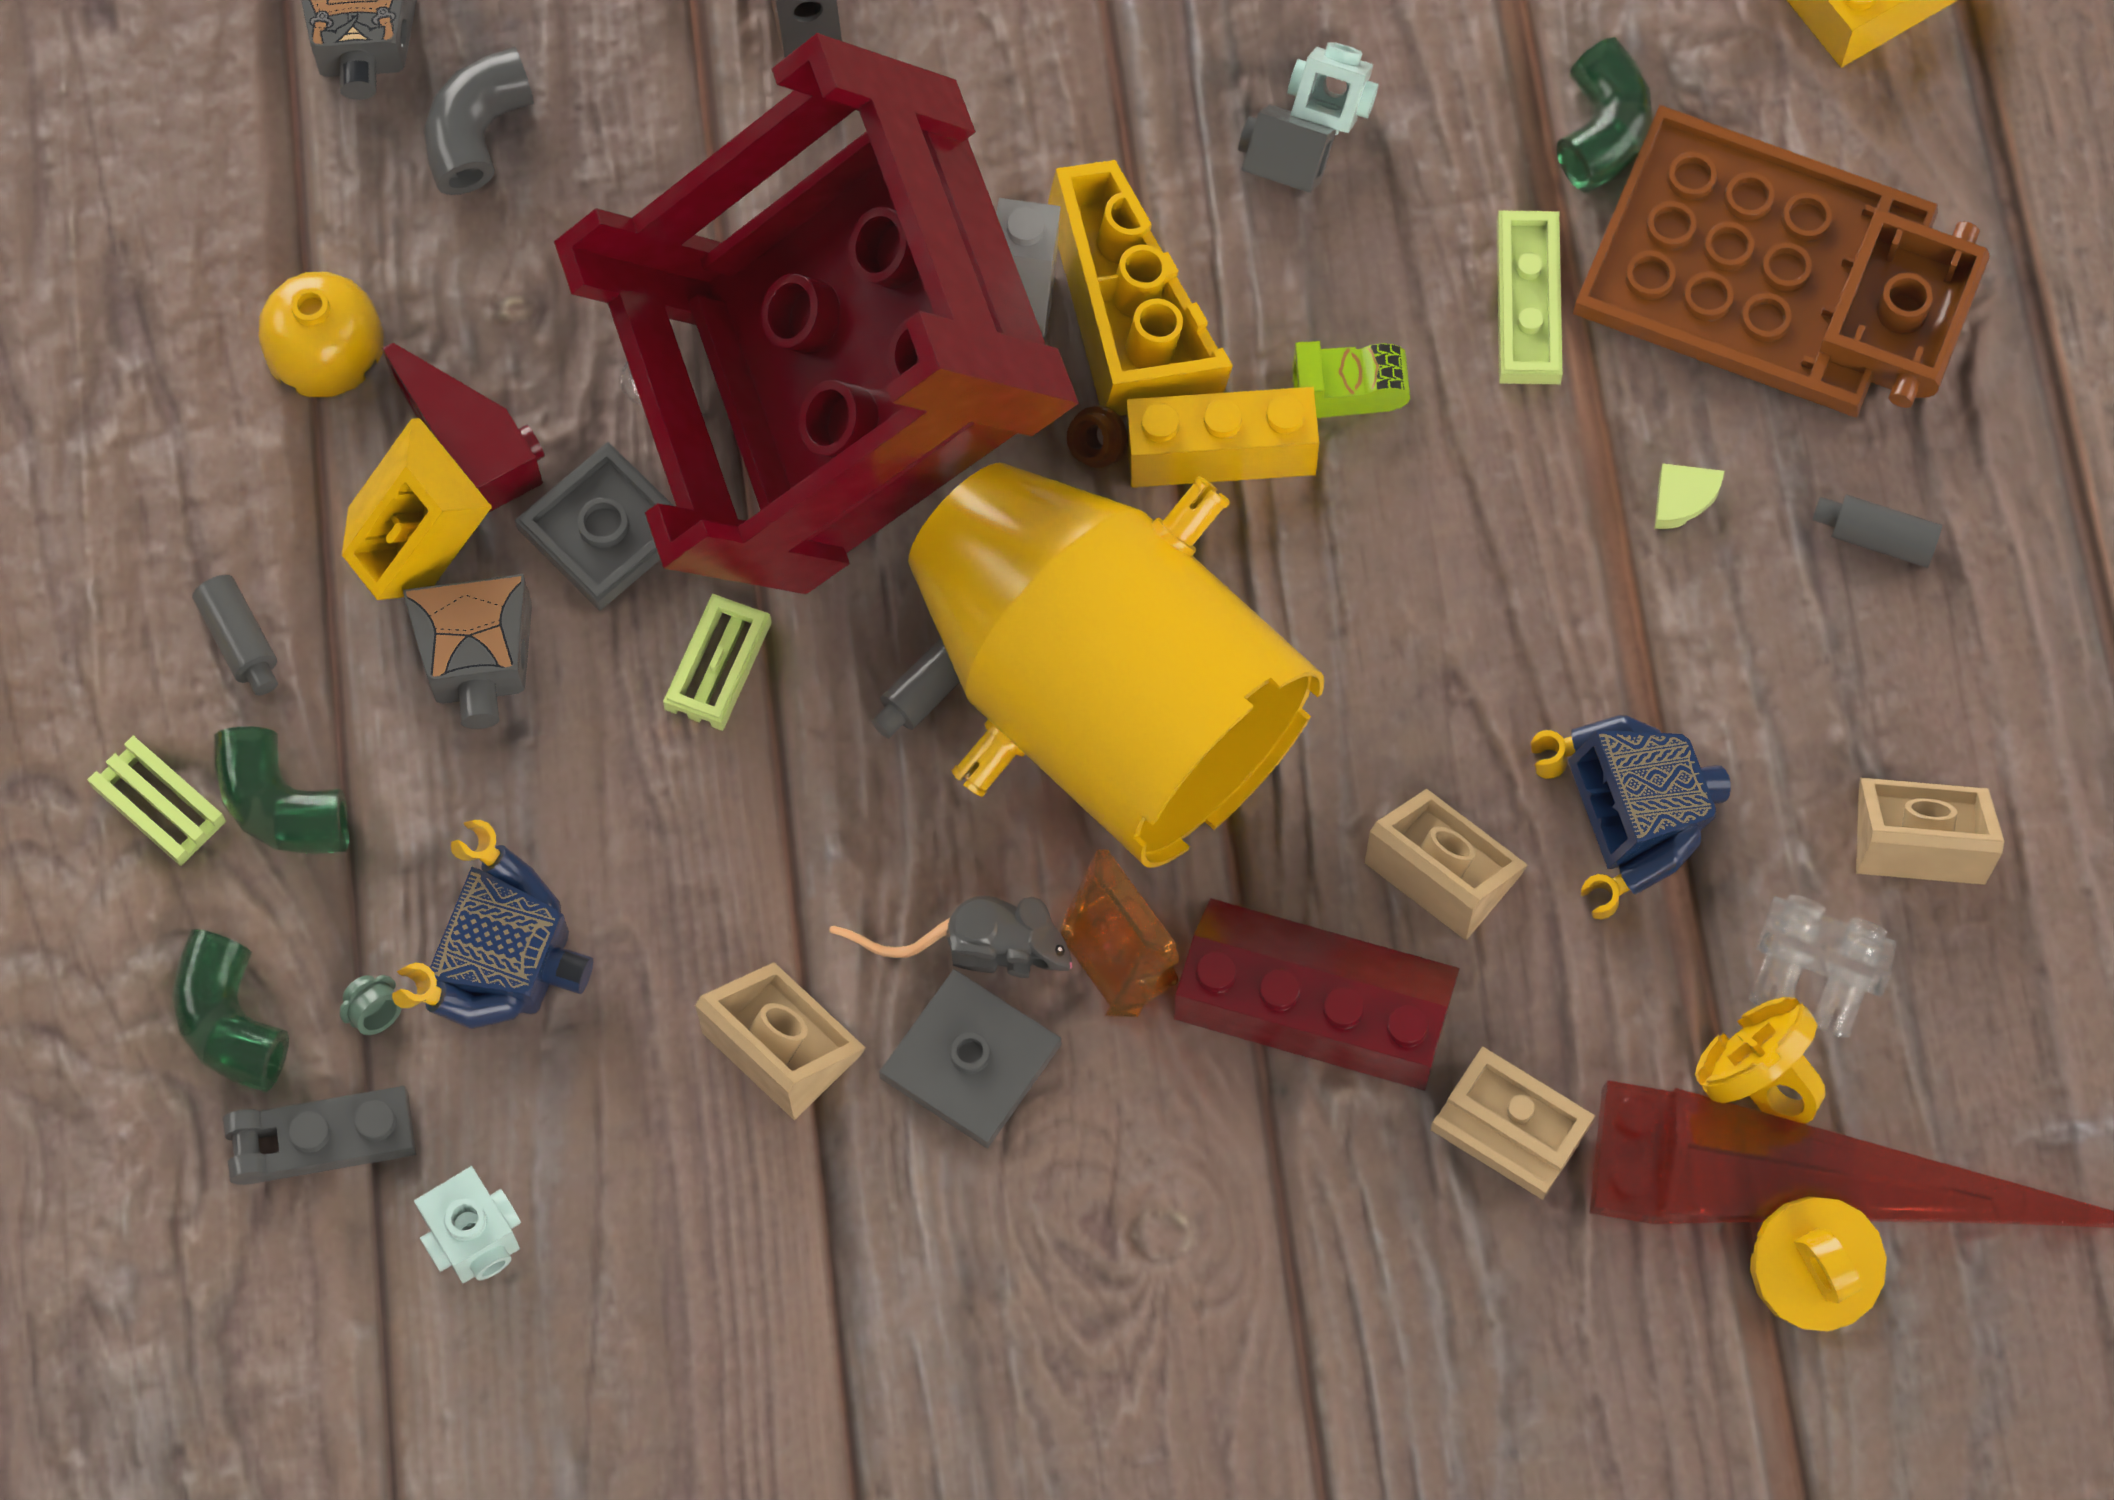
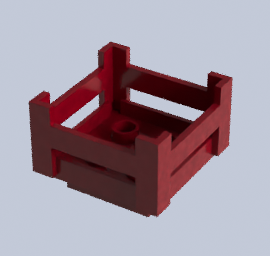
M819 33L814 34L772 68L777 85L794 91L631 218L595 208L554 241L571 295L608 303L676 506L657 503L645 512L663 568L801 594H808L850 564L847 556L849 551L1017 433L1033 436L1079 404L1059 349L1045 344L968 140L976 131L956 79ZM855 110L860 112L866 132L726 240L719 242L695 235ZM669 319L696 325L760 507V511L748 520L738 519Z

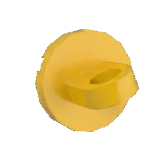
M1781 997L1769 1000L1744 1013L1741 1016L1742 1018L1737 1021L1742 1029L1730 1039L1724 1032L1720 1036L1718 1034L1700 1056L1695 1076L1712 1101L1728 1103L1750 1096L1767 1117L1782 1125L1795 1127L1806 1125L1813 1120L1825 1097V1085L1820 1075L1803 1055L1814 1039L1818 1026L1817 1022L1802 1002L1800 1004L1796 998ZM1783 1085L1794 1089L1801 1095L1802 1100L1789 1098L1777 1086Z
M1807 1196L1785 1203L1764 1220L1756 1235L1758 1238L1754 1244V1253H1751L1750 1272L1757 1294L1775 1316L1800 1329L1829 1332L1855 1323L1873 1307L1885 1284L1887 1256L1878 1230L1862 1211L1841 1200Z

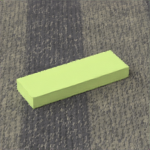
M1499 210L1497 216L1499 383L1561 385L1563 369L1559 212Z

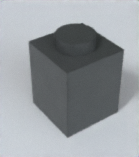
M1269 104L1258 112L1257 118L1249 116L1243 127L1238 151L1246 153L1241 170L1310 193L1321 184L1337 130L1291 116V111Z

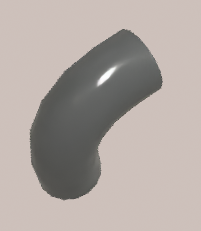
M516 47L487 55L456 71L434 96L425 124L424 134L428 164L436 186L441 193L447 195L465 194L479 189L488 183L494 176L495 168L485 143L487 127L495 118L507 112L534 104L531 88Z

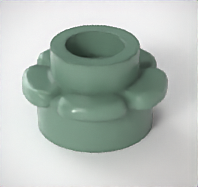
M365 975L355 979L344 991L343 1003L339 1012L341 1020L344 1023L350 1022L353 1028H357L364 1035H374L387 1029L396 1021L402 1010L392 999V993L395 992L394 989L396 987L395 981L387 975H379L376 978Z

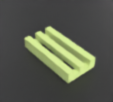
M712 593L663 700L665 710L677 714L678 711L687 714L688 719L699 723L701 719L709 721L711 727L723 731L772 623L770 614ZM722 613L730 615L731 618L694 699L685 696ZM745 621L752 623L715 706L709 705L708 703Z
M133 735L124 744L126 750L120 756L114 753L106 761L108 767L101 774L96 771L87 780L98 794L178 865L182 866L226 820L218 809ZM137 762H140L205 821L198 827L132 767ZM122 778L188 838L181 845L177 843L113 785Z

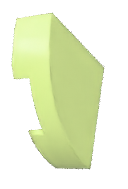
M1662 463L1659 475L1654 529L1680 527L1686 524V521L1695 518L1705 511L1718 496L1724 471Z

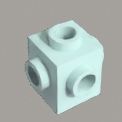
M1329 42L1326 49L1316 47L1308 56L1307 61L1297 60L1287 90V94L1296 96L1291 116L1336 129V135H1338L1339 131L1349 133L1356 123L1358 116L1368 119L1379 86L1378 83L1369 81L1374 64L1361 61L1362 52L1347 45ZM1327 77L1346 82L1347 90L1342 94L1330 92L1326 86Z
M472 1166L414 1200L422 1218L430 1229V1232L420 1237L423 1245L438 1270L441 1272L452 1265L462 1284L473 1277L477 1280H484L497 1274L511 1262L510 1255L520 1249L511 1230L521 1223L518 1215L502 1189L491 1195L488 1193Z

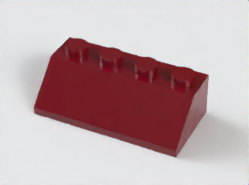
M1210 898L1194 933L1175 994L1174 1020L1425 1091L1460 968Z

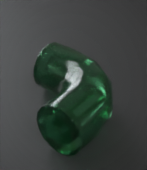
M1615 37L1602 40L1589 48L1580 56L1570 70L1571 79L1587 97L1593 109V115L1590 121L1583 127L1561 138L1557 143L1556 152L1558 161L1568 180L1583 193H1589L1612 180L1637 158L1652 123L1650 88L1636 61Z
M239 726L226 728L214 734L215 772L222 804L243 832L278 851L312 855L344 853L347 851L349 820L346 799L342 789L304 791L296 790L289 786L280 774L278 765V734L273 730L255 726Z
M192 929L179 958L172 992L179 1033L201 1064L233 1082L267 1092L277 1081L284 1066L289 1047V1035L286 1030L258 1022L247 1016L239 1005V987L252 952L247 947L227 937L205 930Z

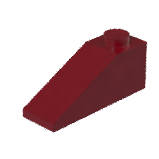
M391 343L382 348L391 376L415 416L423 421L492 506L489 512L543 484L537 461L544 458L545 454L528 424L518 429L506 408L399 345Z

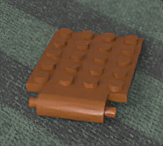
M1659 105L1577 297L1573 314L1857 418L1871 383L1890 389L1891 392L1888 397L1890 402L1902 408L1911 407L1915 397L1927 398L1934 396L1938 392L1988 264L1990 253L1987 248L1975 244L1980 230L1970 222H1958L1952 235L1932 229L1938 212V204Z

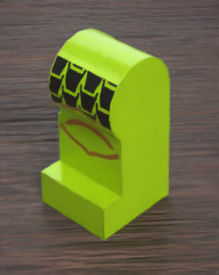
M1320 341L1295 342L1292 364L1293 388L1314 387L1317 418L1393 411L1403 407L1411 399L1405 349L1398 345L1381 343L1369 345L1361 349H1356V347L1321 349Z

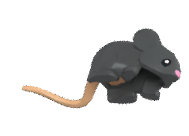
M976 896L961 903L949 919L938 924L915 943L902 947L880 945L858 933L837 926H831L829 929L830 933L845 937L870 952L884 957L908 958L917 955L947 935L953 966L994 973L998 965L1007 967L1008 974L1020 978H1029L1030 966L1032 964L1044 970L1069 971L1072 968V958L1067 943L1058 929L1052 924L1046 905L1035 897L1022 899L1017 907L996 897Z

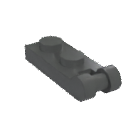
M405 1086L261 1111L254 1109L237 1110L223 1116L225 1138L231 1140L233 1145L234 1157L228 1160L230 1182L233 1184H255L416 1155L409 1095ZM277 1135L279 1152L261 1154L258 1138Z

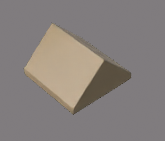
M1860 778L1856 874L1986 884L2003 853L2004 838L1989 789Z
M1425 789L1376 821L1370 830L1365 858L1367 866L1464 940L1470 937L1528 866L1428 789Z
M775 962L701 995L695 1004L703 1035L793 1120L801 1115L844 1073L866 1048Z

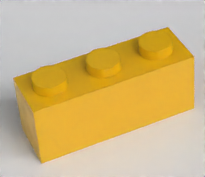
M1314 387L1127 399L1126 433L1131 488L1193 484L1198 476L1208 482L1316 475L1319 435Z

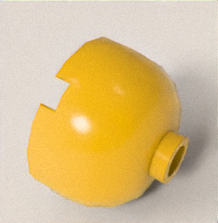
M305 272L287 279L269 295L259 316V345L271 375L280 383V380H282L286 385L295 387L298 394L307 397H334L355 389L366 379L364 373L372 367L375 359L378 364L383 354L384 330L372 300L351 279L331 272Z

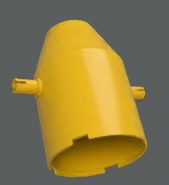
M999 462L985 466L965 479L937 506L917 534L908 557L911 571L968 701L988 719L984 723L987 731L962 761L955 765L951 770L952 774L959 781L963 778L967 779L963 785L974 794L983 797L988 792L987 789L1016 755L1023 757L1026 754L1145 867L1153 868L1164 865L1189 850L1190 846L1183 840L1204 822L1215 830L1270 775L1310 720L1311 716L1303 709V706L1310 691L1317 698L1322 695L1325 682L1324 676L1193 556L1197 551L1193 544L1219 513L1230 504L1227 497L1222 493L1218 495L1216 493L1218 489L1204 478L1198 476L1194 480L1195 483L1164 520L1159 517L1153 520L1140 509Z

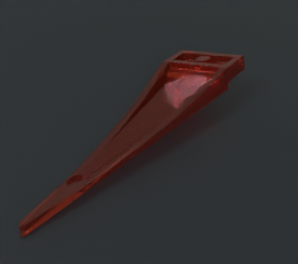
M1610 1080L1602 1087L1589 1210L1591 1214L1650 1224L1764 1222L1783 1204L1811 1196L1841 1200L1862 1211L1870 1222L1992 1223L2114 1228L2113 1210L1729 1102H1715L1707 1096L1679 1088L1668 1091Z

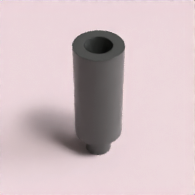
M1847 494L1844 497L1843 503L1820 497L1812 518L1813 521L1834 527L1831 536L1833 538L1926 568L1930 565L1943 526Z
M219 575L203 582L195 589L192 598L234 678L241 683L249 682L255 695L261 696L273 691L278 685L272 669L277 664V658L236 581L230 575Z
M941 638L880 697L885 708L871 722L884 737L889 739L902 725L907 729L913 730L960 683Z

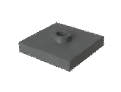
M607 442L516 518L515 523L517 529L601 611L660 560L645 512L657 503L673 505Z
M953 969L879 1071L880 1079L988 1149L1062 1045L1061 1037Z

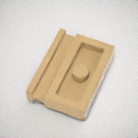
M1482 1046L1449 1096L1445 1106L1433 1120L1430 1130L1544 1200L1550 1187L1591 1127L1595 1115Z

